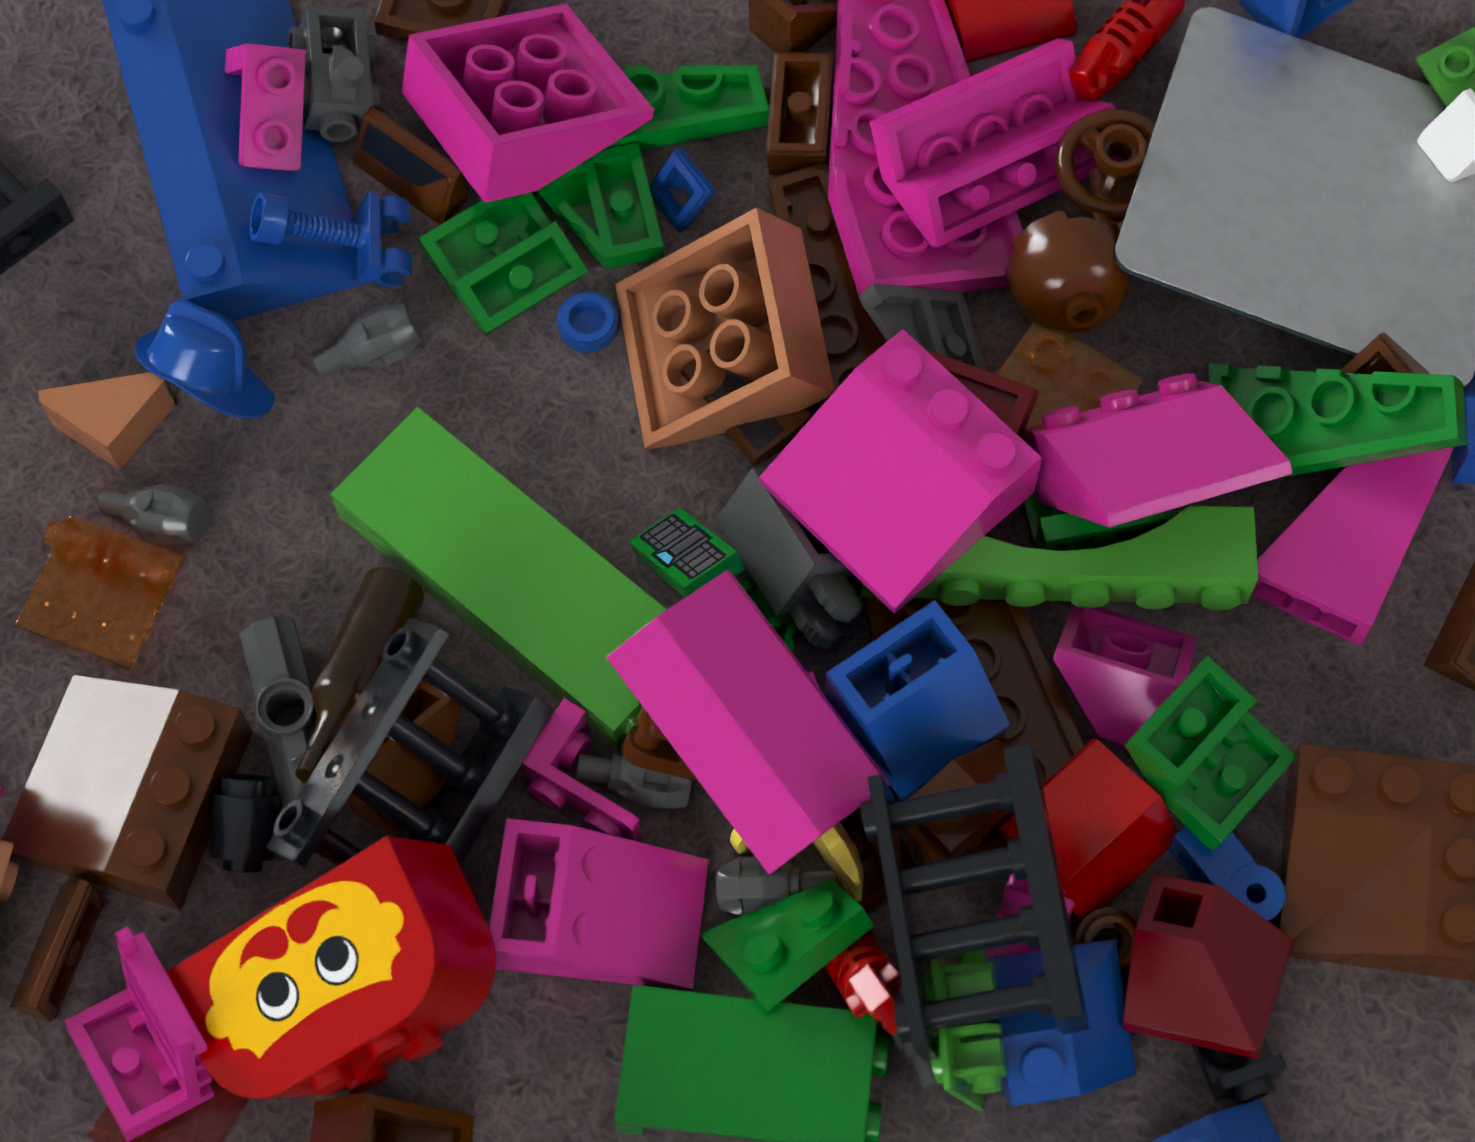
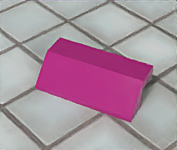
M1055 39L870 121L882 180L930 246L937 248L1062 189L1055 168L1056 152L1062 137L1082 117L1097 111L1114 109V104L1078 99L1075 87L1068 75V70L1076 60L1073 41ZM1081 144L1078 145L1074 155V171L1077 179L1080 181L1089 177V172L1097 168L1095 158ZM1119 156L1109 157L1116 162L1123 161V158Z
M726 570L656 616L606 657L769 875L861 807L862 801L870 800L871 796L867 777L881 774L887 786L891 784L730 570Z

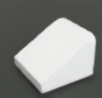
M1471 88L1464 90L1423 130L1417 139L1420 148L1448 182H1456L1475 174V92Z

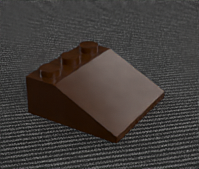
M73 675L2 838L4 841L14 843L10 857L181 911L211 837L213 792L220 790L222 775L236 774L253 732L241 709L179 689Z

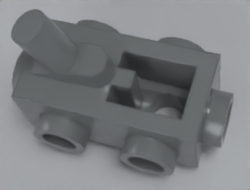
M306 4L299 28H290L287 48L306 50L303 99L304 129L320 131L321 136L328 141H347L354 137L355 134H360L365 113L371 107L373 109H380V86L378 83H371L370 73L374 67L376 57L375 36L367 35L365 10L341 8L335 5L320 6Z

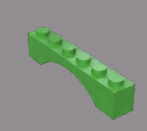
M1188 506L1165 524L1134 539L1095 549L1055 551L1027 548L984 535L910 601L914 598L940 599L948 605L965 606L976 603L979 599L1005 600L1008 604L1017 607L1036 606L1044 601H1071L1073 605L1081 608H1097L1109 602H1136L1139 607L1145 609H1163L1172 606L1174 603H1201L1202 607L1209 610L1233 609L1240 604H1248L1258 581L1254 507ZM861 582V597H875L877 601L883 603Z

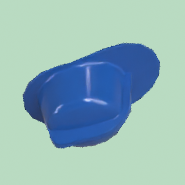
M176 299L169 306L159 330L151 331L141 336L134 347L136 359L146 370L175 384L203 404L223 414L238 418H259L269 413L275 402L274 393L245 364V347L239 327L232 319L219 312L200 307L184 299Z

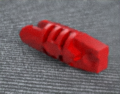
M1125 0L1114 14L1107 19L1104 25L1086 42L1084 49L1068 70L1070 81L1075 87L1078 99L1098 101L1124 80L1173 26L1174 22L1177 21L1184 11L1185 0Z
M870 929L824 967L858 1019L866 1013H870L876 1021L882 1022L884 1029L890 1035H894L898 1031L894 1014V1001L902 1000L899 996L902 986L900 971L889 958L872 929Z

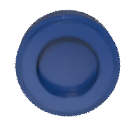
M593 291L573 294L562 303L557 313L559 335L563 342L573 350L584 353L602 350L617 335L619 321L616 307L603 294Z

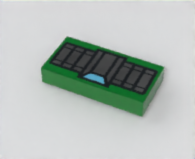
M680 507L628 541L640 561L684 598L726 570H730L735 577L745 569L736 550Z

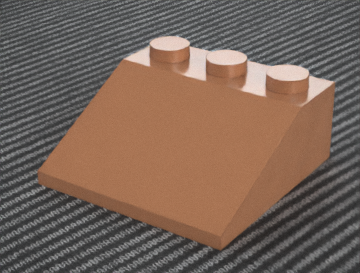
M756 207L615 284L645 449L678 445L727 433L726 431L729 427L798 412L830 397L835 392L801 228ZM696 360L695 374L690 382H688L681 374V371L692 361ZM725 369L754 380L709 404L704 399L705 396L712 394L721 386L725 378Z

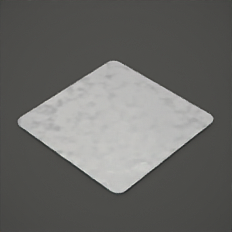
M1206 7L1195 11L1189 21L1115 245V259L1118 266L1130 275L1354 357L1381 332H1385L1430 374L1454 375L1463 382V388L1470 383L1474 375L1475 174L1456 182H1448L1417 143V139L1423 130L1446 109L1432 86L1217 8Z

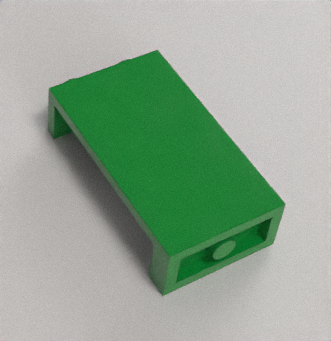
M633 985L614 1116L616 1130L618 1133L644 1136L645 1127L765 1142H878L882 1103L869 1102L871 1075L885 1077L889 1036L876 1034L877 1021L870 1013H866L858 1019L851 1010L779 1002L767 1012L756 999Z

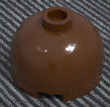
M1058 211L1032 222L1017 235L1012 243L1015 252L1008 263V267H1005V276L1009 288L1024 316L1049 332L1074 334L1086 332L1103 325L1118 313L1128 296L1132 280V270L1126 268L1116 255L1115 247L1120 234L1118 225L1099 212H1094V219L1086 217L1068 219L1065 211Z

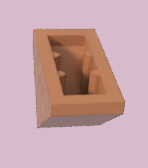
M151 372L38 390L39 402L52 425L118 470L122 469L175 406V397L169 382Z

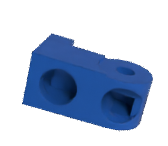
M1238 825L1212 852L1187 827H1184L1173 836L1171 847L1168 851L1192 881L1221 886L1270 923L1282 910L1286 896L1285 887L1280 877L1271 869L1255 863L1252 856L1233 834Z

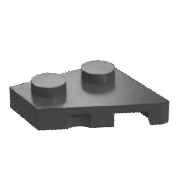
M873 284L859 295L862 306L886 341H889L899 331L904 329L924 349L986 370L963 292Z

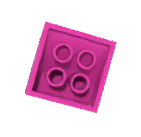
M567 3L410 34L408 38L402 94L484 203L540 190L650 121L653 117L654 108Z
M902 329L853 370L761 474L759 483L895 614L1035 492L1042 457Z
M1193 373L1158 381L1159 391L1141 396L1138 395L1137 390H1125L1105 395L1100 398L1101 407L1081 413L1077 406L1063 407L1041 414L1042 424L1026 428L1023 434L1024 441L1042 457L1035 487L1037 502L1106 527L1116 526L1292 474L1289 459L1222 385L1197 381L1196 374Z

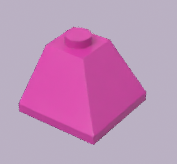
M1072 604L1053 660L1097 735L1111 740L1116 747L1128 752L1125 744L1188 677L1197 637L1102 607L1081 608Z

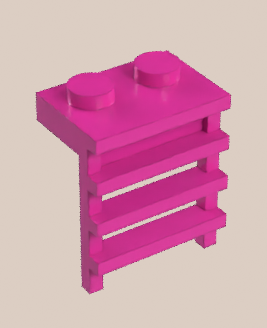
M126 927L116 932L115 935L127 989L66 1019L65 1024L71 1039L126 1141L129 1142L214 1097V1091L209 1084L212 1082V1077L206 1070L199 1055L207 1051L204 1039L144 932L133 936L129 927Z

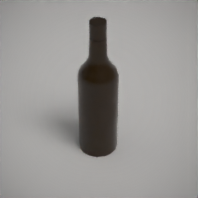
M376 567L370 569L365 574L317 676L312 690V702L317 713V723L295 772L296 777L304 783L308 781L381 664L383 650L389 638L398 629L404 627L409 618L415 620L424 601V592L420 584L413 577L400 570L390 567Z

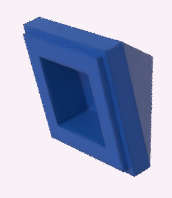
M682 147L675 148L649 185L652 199L679 233L691 226L716 191ZM668 189H686L691 195L683 209Z

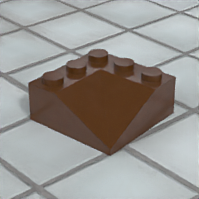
M1300 743L1295 752L1297 757L1289 765L1287 771L1280 879L1285 887L1286 899L1282 910L1277 915V928L1292 939V950L1289 957L1475 982V765Z

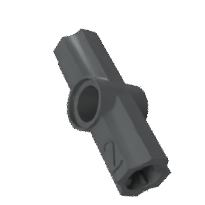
M271 616L252 622L248 628L239 632L256 698V716L264 730L284 809L290 802L296 800L306 784L296 777L295 772L317 723V713L312 702L313 688L295 620L292 617L277 618ZM290 706L305 708L303 716L298 722L290 726L275 724L277 716L282 710Z

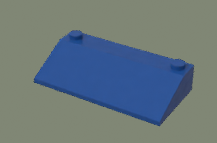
M102 0L182 298L200 307L219 312L232 319V321H236L366 284L357 282V248L354 246L340 245L303 238L302 236H292L290 234L284 235L278 245L256 242L250 238V214L254 200L259 192L286 197L288 208L293 212L296 211L355 223L332 143L324 139L320 131L304 129V118L302 122L301 166L297 171L248 168L240 166L238 162L242 75L225 74L226 49L246 43L287 48L290 28L297 27L289 0Z

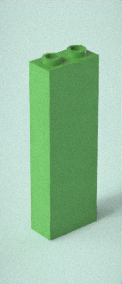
M417 407L330 494L338 517L405 573L413 577L423 588L557 700L562 702L565 698L584 709L589 726L618 750L629 730L633 726L638 725L637 716L642 705L606 657L667 609Z

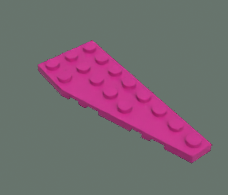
M838 0L828 200L858 296L873 284L958 292L1009 287L1005 276V267H1008V263L1015 252L1012 243L1015 237L1023 231L1017 211L943 246L933 247L929 245L882 180L870 121L971 77L945 0Z

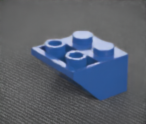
M935 600L826 673V698L891 782V787L901 800H906L915 794L952 760L994 740L1010 728V723L976 652Z

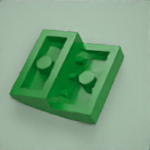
M531 192L487 203L481 200L422 235L418 240V245L485 336L588 274L587 268L557 222L551 223Z
M1206 656L1130 738L1125 747L1146 780L1162 797L1163 802L1193 835L1212 852L1240 823L1296 759L1297 755L1248 712L1258 700L1210 657Z

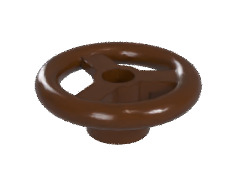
M1120 109L1097 111L1076 121L1062 137L1055 158V168L1059 184L1071 202L1090 215L1094 216V212H1099L1114 221L1124 220L1130 201L1114 202L1119 184L1128 180L1134 172L1141 171L1147 152L1145 139L1150 143L1156 123L1138 113ZM1079 144L1095 158L1098 172L1102 177L1095 196L1081 185L1074 171V155ZM1119 156L1126 162H1116L1109 157Z

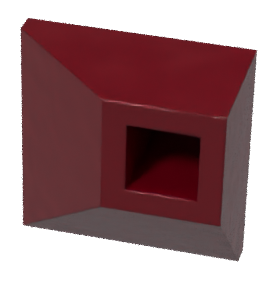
M1154 873L1135 928L1123 1016L1124 1030L1258 1059L1292 950V939L1221 886Z

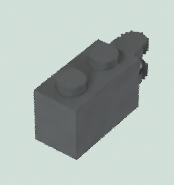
M752 467L716 520L776 616L790 614L799 630L804 632V637L809 640L808 642L813 643L814 647L818 646L828 650L842 636L840 634L842 630L835 621L839 620L848 624L862 610L860 607L862 603L859 602L860 598L855 596L856 592L848 581L852 572L759 483V477L768 467Z

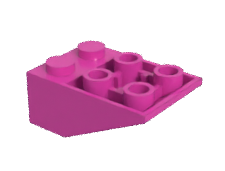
M506 818L489 927L495 945V969L693 991L709 859L573 825Z

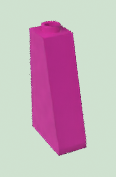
M1454 447L1346 466L1257 559L1258 581L1251 596L1361 646L1375 621Z

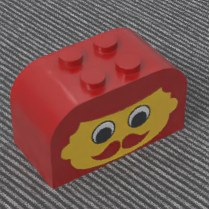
M386 836L166 971L207 1045V1051L199 1054L206 1070L227 1091L252 1099L325 1096L339 1094L349 1090L350 1094H357L387 1079L388 1074L385 1068L403 1057L406 1062L414 1061L439 1049L444 1044L441 1035L463 1023L479 1009L493 983L496 968V952L489 927L451 846L448 844Z

